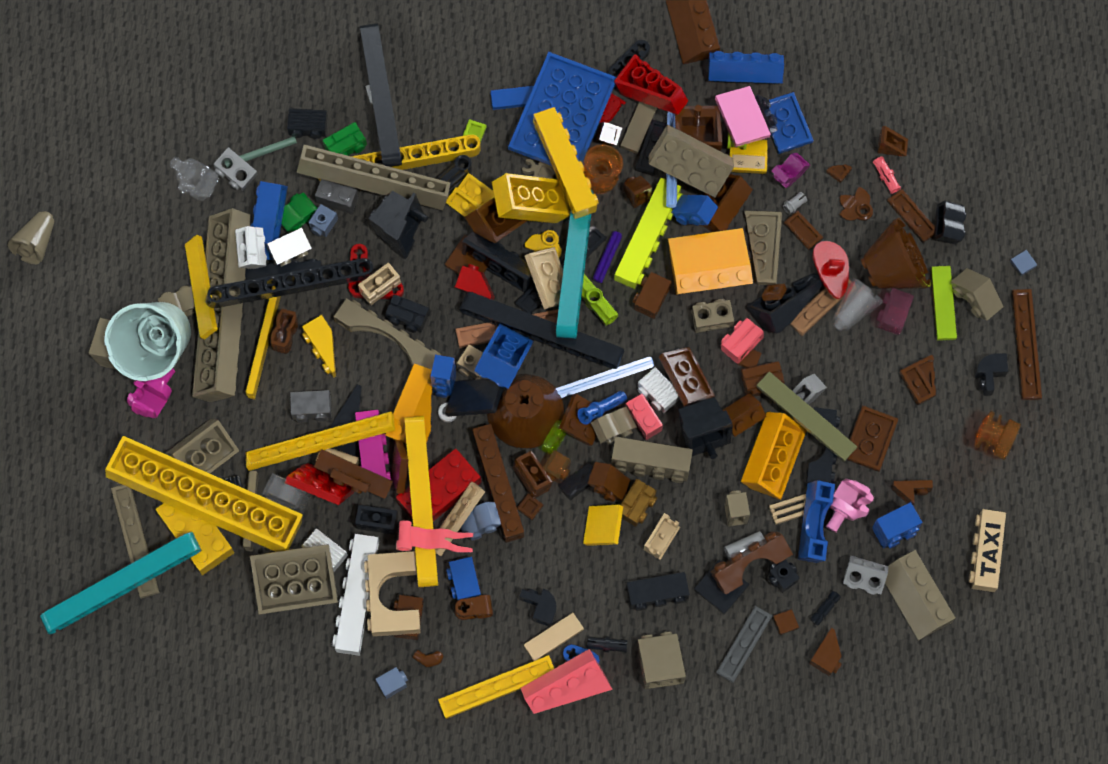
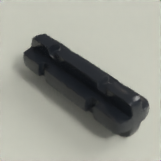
M832 591L828 599L826 598L818 608L817 613H814L811 617V621L817 626L820 625L823 617L825 618L841 596L837 592Z

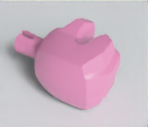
M845 478L834 493L833 504L830 508L835 513L826 527L837 533L844 519L854 521L858 518L866 517L869 513V508L866 505L870 504L874 499L870 489L856 480Z

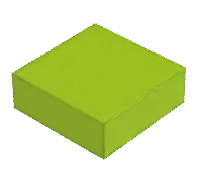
M469 119L463 136L476 135L481 143L487 125Z

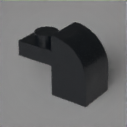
M1007 353L987 355L976 368L975 378H982L980 379V390H983L984 396H991L994 392L993 377H1005L1007 375Z
M528 588L527 591L522 589L519 596L520 600L537 606L533 615V622L551 627L556 616L554 596L544 588L541 596L533 589Z

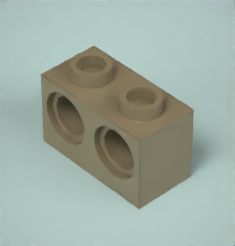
M718 299L714 303L706 304V302H699L692 306V317L696 333L730 328L734 325L730 300ZM723 310L727 315L719 316L717 312ZM704 313L708 318L701 319L698 315Z
M730 492L726 496L724 503L728 527L747 524L750 511L746 492Z

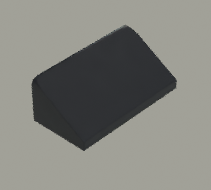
M587 463L558 485L569 500H572L590 486L588 481L593 469L590 463Z

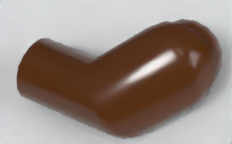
M417 650L412 658L429 668L439 665L443 659V654L435 651L432 654L425 655Z

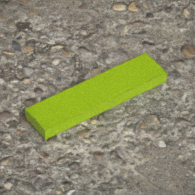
M931 267L937 341L956 340L951 267Z

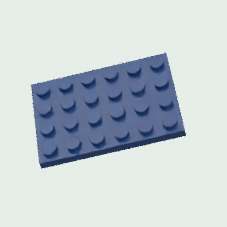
M548 52L512 136L508 150L551 165L534 126L533 115L555 107L557 113L560 112L563 118L562 125L564 129L567 128L570 134L569 141L571 145H574L577 150V160L583 164L615 87L614 80L617 77Z

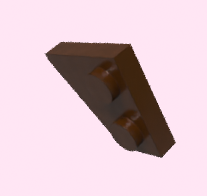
M933 355L899 372L918 405L936 396Z

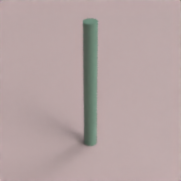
M290 137L239 157L246 162L297 142L295 137ZM224 161L226 168L232 167L233 163L231 161Z

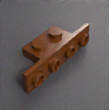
M323 449L314 465L315 468L330 474V477L334 478L333 482L342 486L344 484L352 486L351 490L362 494V491L365 493L368 491L386 499L393 483L388 478Z

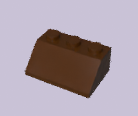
M729 174L716 197L702 192L701 195H708L718 206V209L709 224L701 226L711 232L726 231L729 224L738 214L739 209L753 190L741 176Z
M495 197L465 216L474 233L493 243H496L528 221L498 217Z

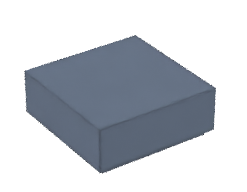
M1027 250L1010 260L1020 276L1037 266Z

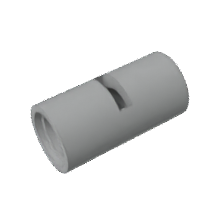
M760 531L725 546L724 551L728 560L731 559L734 553L747 550L748 545L751 543L760 542L765 539Z

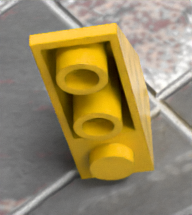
M320 315L302 326L304 332L302 336L307 344L311 343L314 347L312 352L315 357L322 359L324 363L322 367L326 374L331 373L334 378L336 377L333 333L323 316Z

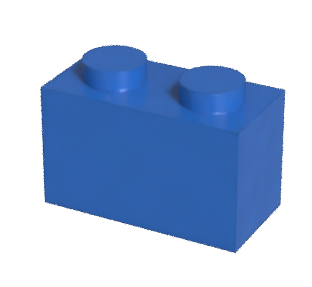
M681 195L671 213L676 217L677 222L682 225H708L718 206L708 195Z
M472 557L449 562L450 568L446 570L448 579H453L454 587H451L453 599L457 598L459 601L460 599L480 596L481 593Z

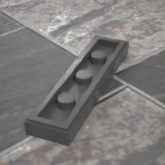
M757 606L754 607L716 674L734 683L773 615Z

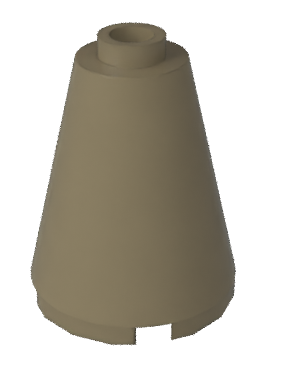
M46 211L38 212L9 240V250L15 256L17 253L22 256L21 260L35 265L39 264L44 259L54 226L53 216Z

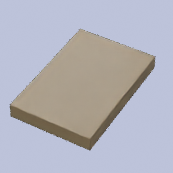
M555 247L525 255L544 309L558 306L563 268Z

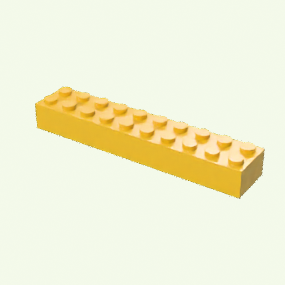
M125 436L120 440L105 469L106 478L275 552L289 550L302 523L303 514Z

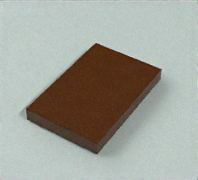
M690 347L662 353L659 356L684 406L715 397Z
M862 405L850 437V441L857 446V449L847 460L879 472L898 418Z

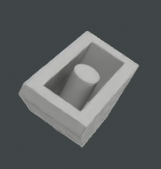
M815 374L804 378L793 389V392L809 405L827 387Z

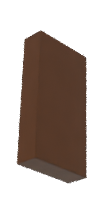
M799 211L784 222V225L808 250L812 249L823 239V236Z

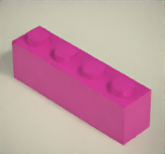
M379 410L355 413L356 421L380 415ZM385 434L358 440L361 466L391 480L390 471L386 472V464H389L388 452L384 453L383 445H387Z

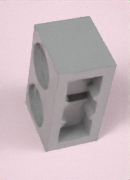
M229 147L214 163L216 168L214 171L223 178L225 176L230 180L229 184L236 190L240 188L243 191L258 175L253 167ZM224 161H231L233 163L232 167L229 169L223 168L222 163ZM239 173H245L247 178L244 181H239L236 176Z
M850 556L843 584L852 589H864L870 594H882L889 566ZM854 571H857V572H859L861 575L858 576V577H855V576H853L851 573L854 572ZM877 577L880 581L873 582L870 578Z

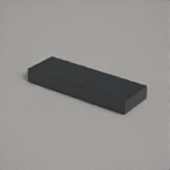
M651 120L635 171L653 176L656 167L649 164V154L667 126V123Z

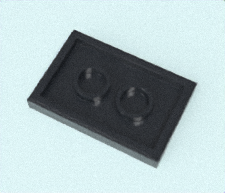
M490 379L456 381L445 414L448 417L496 413L504 387L498 386Z

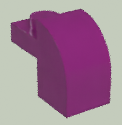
M792 153L782 165L774 167L772 170L774 173L773 177L785 188H788L810 167V164L798 153Z

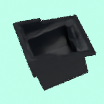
M392 191L384 197L381 205L371 212L369 220L375 234L390 245L396 254L406 259L415 242L413 237L420 222L423 221L425 223L429 217L423 213L414 192L409 199H406Z
M715 397L678 409L685 447L693 449L692 456L708 452L710 458L715 459L718 456L715 449L731 443L733 423L727 411H722Z

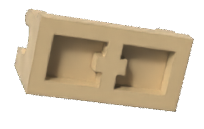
M665 513L644 545V551L661 560L680 529L679 522L669 519V515Z

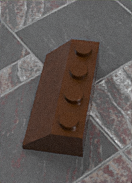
M666 0L683 64L709 59V53L720 51L707 0Z

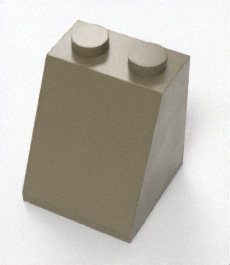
M664 632L658 637L644 635L641 636V639H638L637 645L645 689L684 684L686 675L677 634Z

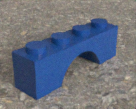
M818 480L807 484L798 560L813 563L826 560L828 541L824 537L823 525L826 513L833 504L835 484Z

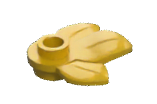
M547 230L541 235L534 234L525 243V248L534 250V252L555 247L558 258L562 254V249L558 244L559 236L552 230ZM551 237L553 241L549 243L546 239Z

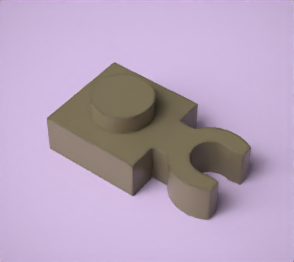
M526 159V164L530 165L531 168L526 169L523 167L522 172L524 174H534L533 177L554 179L555 172L551 165L539 162L536 165L533 160Z

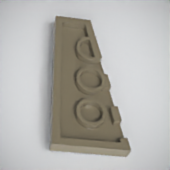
M745 211L758 285L777 284L782 212Z

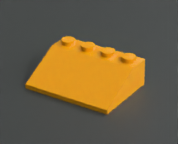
M743 228L668 239L676 295L753 284Z

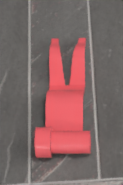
M400 521L396 550L411 551L413 546L423 549H448L453 552L472 553V548L454 545L445 540V538L473 537V533H458L449 529H423L411 526L410 521Z

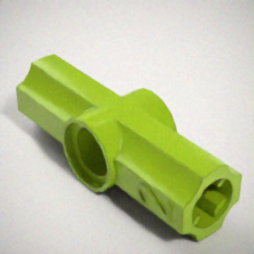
M584 274L581 297L586 302L587 308L593 310L605 326L610 325L618 317V313L603 297L602 291L596 288ZM597 297L599 300L591 301L590 298Z

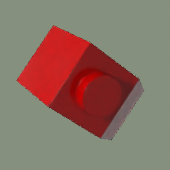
M468 264V267L462 266L455 287L494 300L495 296L484 272L478 271L479 267Z

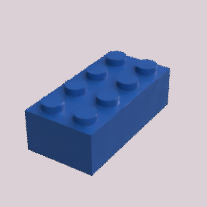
M499 324L474 371L479 376L494 381L498 386L509 389L534 341Z

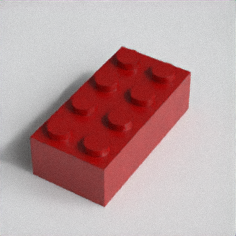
M454 449L429 469L433 521L458 502L471 482L477 485L481 483V476L457 449ZM408 486L404 493L396 496V500L413 521L410 486Z

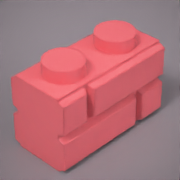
M748 318L743 322L739 321L734 327L735 331L731 335L727 334L721 341L722 352L738 364L742 361L741 356L745 352L746 356L764 338L763 330Z
M643 394L626 403V407L639 431H642L641 434L645 440L662 431L663 425Z

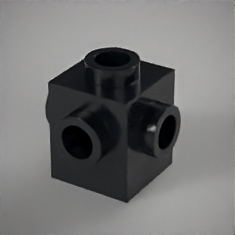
M786 559L770 566L771 570L769 571L768 579L782 593L795 585L800 579L796 574V567L791 562L788 563Z

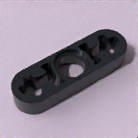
M645 40L636 41L609 69V74L614 76V71L616 73L619 72L621 66L624 69L626 66L624 60L632 58L638 52V47L642 48L644 46L645 52L641 50L638 53V57L643 61L649 55V43Z

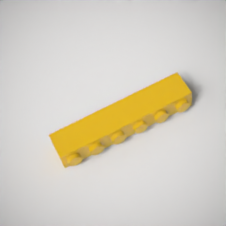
M555 107L535 113L533 115L534 126L574 218L578 219L596 212L597 205L599 204L596 194L591 192V182L588 177L585 178L584 166L581 161L577 160V150L569 141L570 134L567 128L564 129L562 125L563 118L560 112L557 113Z

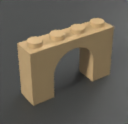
M415 551L368 555V561H364L365 573H369V580H365L366 592H370V599L366 600L367 612L371 611V619H367L368 631H372L373 637L421 633L419 610L392 611L384 607L379 600L380 588L388 579L397 576L417 575Z

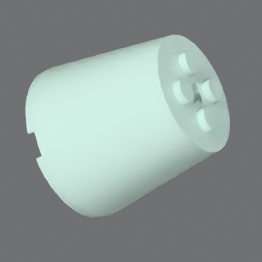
M137 303L126 306L119 310L107 325L104 342L109 354L108 358L113 366L128 378L138 381L160 378L175 366L186 349L191 337V327L185 313L170 303Z

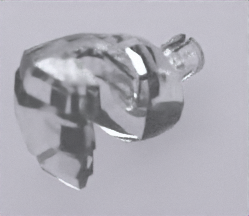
M175 157L171 160L170 167L177 170L178 190L181 193L190 192L192 197L200 201L206 200L213 194L218 183L217 172L193 158L181 161Z

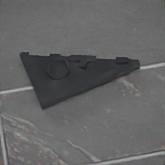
M356 385L330 428L356 421L355 413L360 410L362 386ZM357 441L333 448L356 456Z

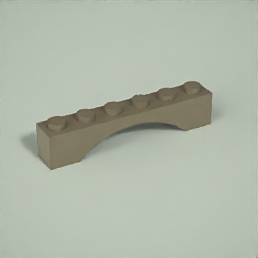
M346 298L334 315L335 322L350 332H373L391 339L406 353L412 367L415 363L432 370L435 354L441 355L434 349H427L420 340L416 339L414 341L404 330L400 329L398 331L388 320L384 319L382 321L377 318L378 315L371 310L366 311L361 308L362 305L355 300L350 301Z

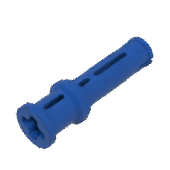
M619 391L600 402L590 403L587 408L579 409L577 415L580 422L587 425L594 418L602 417L604 412L626 402L627 395L625 392Z

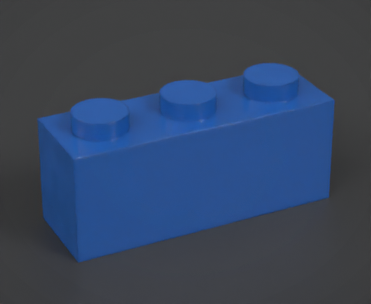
M435 354L431 372L433 393H436V396L446 398L451 396L455 384V358Z

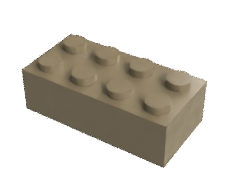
M668 124L649 154L650 165L713 197H716L734 168L732 157Z
M615 437L611 465L623 474L627 471L633 472V475L639 477L651 475L653 476L652 478L657 480L669 478L675 483H683V481L688 479L693 449Z

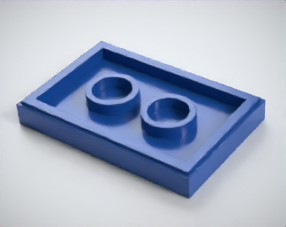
M794 92L769 100L771 114L777 119L776 126L778 131L772 133L771 137L778 154L813 143L814 140Z

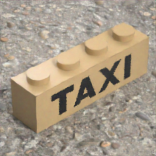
M982 509L980 515H976L975 526H978V533H975L973 538V545H976V551L972 552L971 564H974V569L969 574V583H972L971 589L995 592L998 589L1006 518L1005 512Z

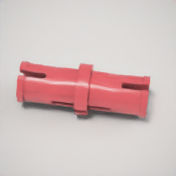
M881 156L875 159L873 164L880 174L881 181L884 180L891 194L899 191L901 186H899L894 177L893 170H890L884 157Z

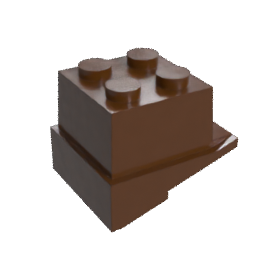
M685 106L679 115L675 114V129L721 151L722 133L718 106Z

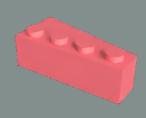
M590 649L521 687L524 699L534 714L612 690L606 675Z

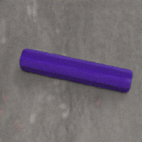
M617 231L612 232L593 276V280L597 283L603 282L621 241L622 234Z

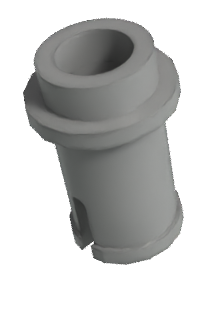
M799 192L792 199L784 202L783 209L788 214L795 213L797 208L807 202L806 196L799 200L804 195L802 192Z

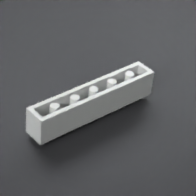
M355 534L354 539L350 540L349 551H352L351 558H347L346 570H349L348 577H344L343 580L345 594L341 596L339 608H342L341 616H337L336 627H339L338 635L334 634L332 645L338 653L360 656L367 617L366 600L370 599V592H366L365 580H369V573H365L364 561H368V555L378 553V537Z

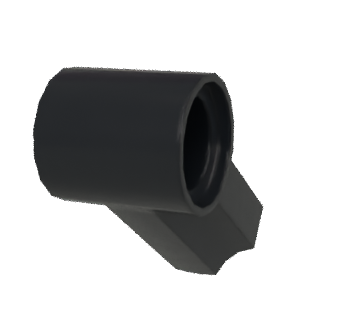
M467 155L458 156L455 163L438 176L437 179L450 182V190L463 177H466L468 173L471 174L472 162L470 157ZM461 164H467V165H468V167H466V168H464V169H463V168H460L459 166H460Z

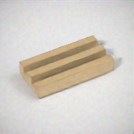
M806 494L770 505L769 509L775 525L802 517L804 511L777 518L779 515L805 507ZM802 500L804 501V503L791 506L776 512L774 510L792 503H796Z

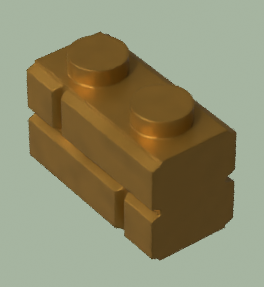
M636 479L621 503V506H623L622 519L635 527L638 523L642 524L648 515L645 513L649 506L652 508L658 499L656 497L657 491Z

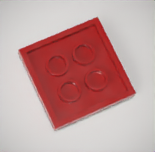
M303 464L289 474L285 481V484L337 505H340L354 493L351 490L352 486L347 484L342 486L333 482L334 478L330 477V474L316 469L312 464Z

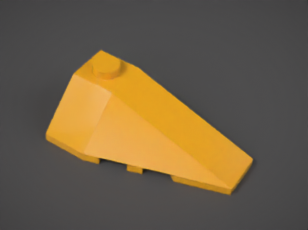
M414 363L393 413L395 430L387 432L385 436L402 440V442L406 443L404 417L424 416L427 443L431 432V369Z

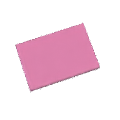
M750 86L716 95L715 101L735 147L770 137V131Z

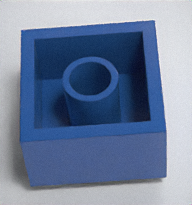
M910 502L878 518L872 530L882 548L889 547L891 549L900 544L899 541L903 538L909 540L915 537L923 522Z

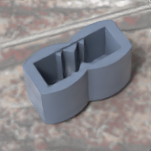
M485 502L477 505L462 525V533H473V537L469 538L477 540L482 538L484 533L496 531L501 522L495 502Z

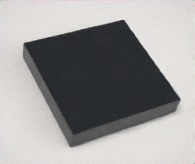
M709 571L694 588V591L725 615L747 589L749 583L742 579L743 585L728 594H724Z

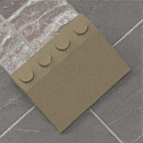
M329 544L250 556L259 614L338 603Z

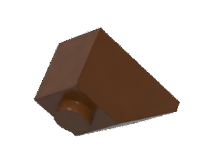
M641 175L631 177L624 183V191L633 208L651 199L652 186Z
M831 628L809 663L828 676L832 672L836 674L841 666L839 660L842 656L835 629Z

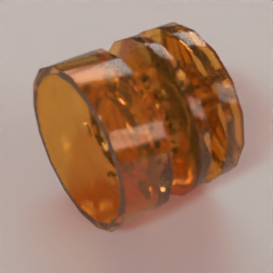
M605 144L596 145L590 148L585 155L583 173L585 178H589L591 182L590 189L594 193H607L617 185L623 167V159L619 151L612 146Z
M990 410L979 426L974 447L979 449L982 441L986 442L983 451L986 452L990 445L994 446L992 455L1005 460L1021 424L1008 419L1005 425H1001L1002 415L1000 414L996 421H992L995 412Z

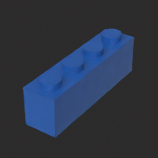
M722 51L709 53V81L783 84V55L777 53L770 55L760 53L743 54L741 52L724 53Z
M260 181V185L256 190V195L258 196L257 203L253 208L254 221L250 227L263 228L265 245L279 238L288 186ZM265 245V254L267 256V260H272L271 255Z

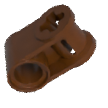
M480 595L460 599L455 605L456 617L460 620L493 616L491 596ZM461 606H465V609H467L466 613H463Z

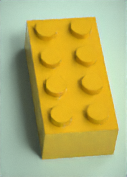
M505 173L492 181L498 217L558 223L570 216L568 202L557 179Z
M165 503L156 508L157 513L176 539L186 533L193 532L201 552L190 559L202 576L234 554L232 547L216 525Z

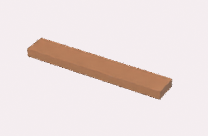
M559 309L532 315L557 323ZM483 323L457 328L456 334L459 348L489 343L498 326Z

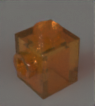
M556 450L553 451L543 466L546 475L550 477L552 483L554 481L559 483L561 479H566L570 472L568 468L571 465V460Z

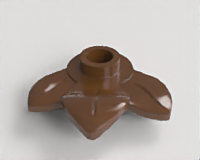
M859 187L855 196H840V203L844 208L840 216L845 220L853 221L859 219L866 221L872 217L873 208L869 204L870 195L863 188ZM864 209L867 213L861 214L860 210Z

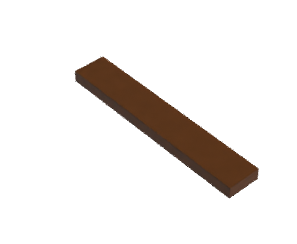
M1032 289L1012 290L1022 400L1042 399Z

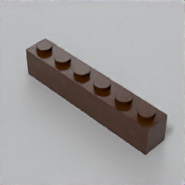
M488 424L472 429L473 437L493 502L496 504L505 542L524 538V529L492 425Z

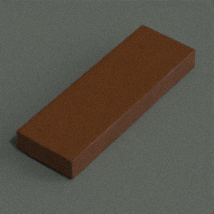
M903 189L887 200L922 243L935 235V226Z

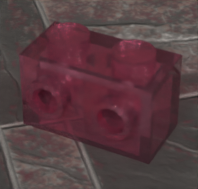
M892 288L890 293L886 292L882 302L885 304L883 310L880 309L876 319L879 321L877 327L899 335L903 329L914 296Z

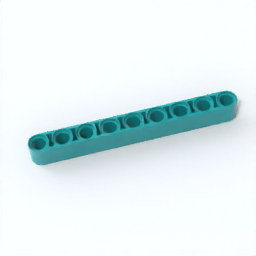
M572 211L570 213L556 326V337L576 339L591 214L575 219Z
M193 532L186 533L40 615V618L48 634H53L56 632L55 630H61L195 556L201 552V548Z

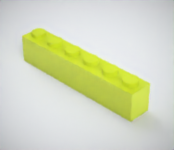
M660 178L614 276L615 281L633 289L636 288L637 284L641 285L645 276L642 273L645 268H649L652 262L650 256L652 252L656 253L660 245L658 239L660 235L664 236L668 226L665 224L668 219L672 220L673 218L671 213L673 208L666 206V180ZM677 185V202L681 195H683L680 193L681 186Z

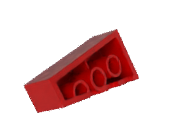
M634 54L614 80L622 96L679 115L688 103L686 95L678 84L668 77H664L657 69L650 67L647 62L642 61L636 54Z

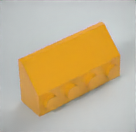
M767 412L741 482L752 490L781 500L807 430L784 413Z

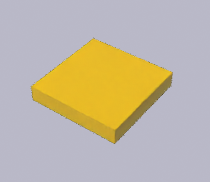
M589 506L583 544L587 546L618 544L623 506Z

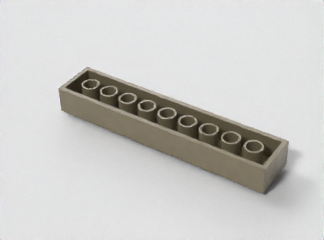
M232 208L209 216L205 258L210 288L246 279V268H238L235 230L247 226L250 227V214ZM229 291L231 296H239L236 291ZM212 294L213 300L220 299L218 295ZM243 303L214 308L218 330L208 338H200L198 330L192 397L214 402L235 396Z

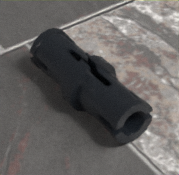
M588 636L587 649L605 650L607 653L609 651L627 653L628 640Z

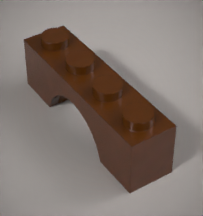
M770 532L764 536L765 539L762 541H756L748 545L747 550L736 552L731 556L730 560L716 564L714 566L715 569L710 572L720 590L724 594H728L743 585V572L746 566L755 559L765 558L778 564L793 555L781 533Z

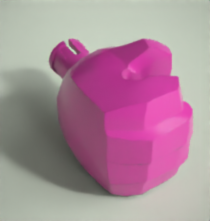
M172 368L167 374L154 380H135L133 384L137 389L127 397V403L131 406L132 411L144 417L157 418L171 395L172 390L167 383L175 373V370Z

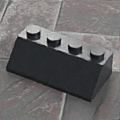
M474 231L462 241L463 255H466L469 249L472 248L474 249L472 256L476 260L484 263L487 258L491 259L488 263L487 271L525 293L534 282L527 262L521 259L520 255L516 252L506 250L501 243H493L474 233Z

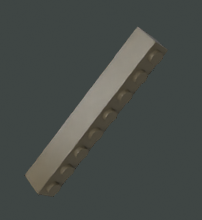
M308 145L303 146L297 173L385 196L394 191L409 199L414 192L420 205L439 210L444 209L450 188V182Z

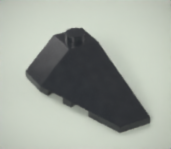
M812 273L792 283L793 287L787 288L781 300L763 301L761 296L747 305V310L764 330L776 334L780 333L793 322L823 285L819 274Z

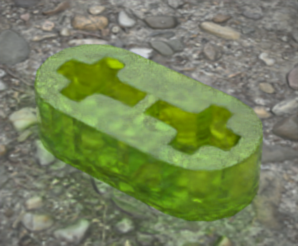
M557 420L550 430L542 446L543 452L550 455L555 454L566 433L558 429L562 420Z

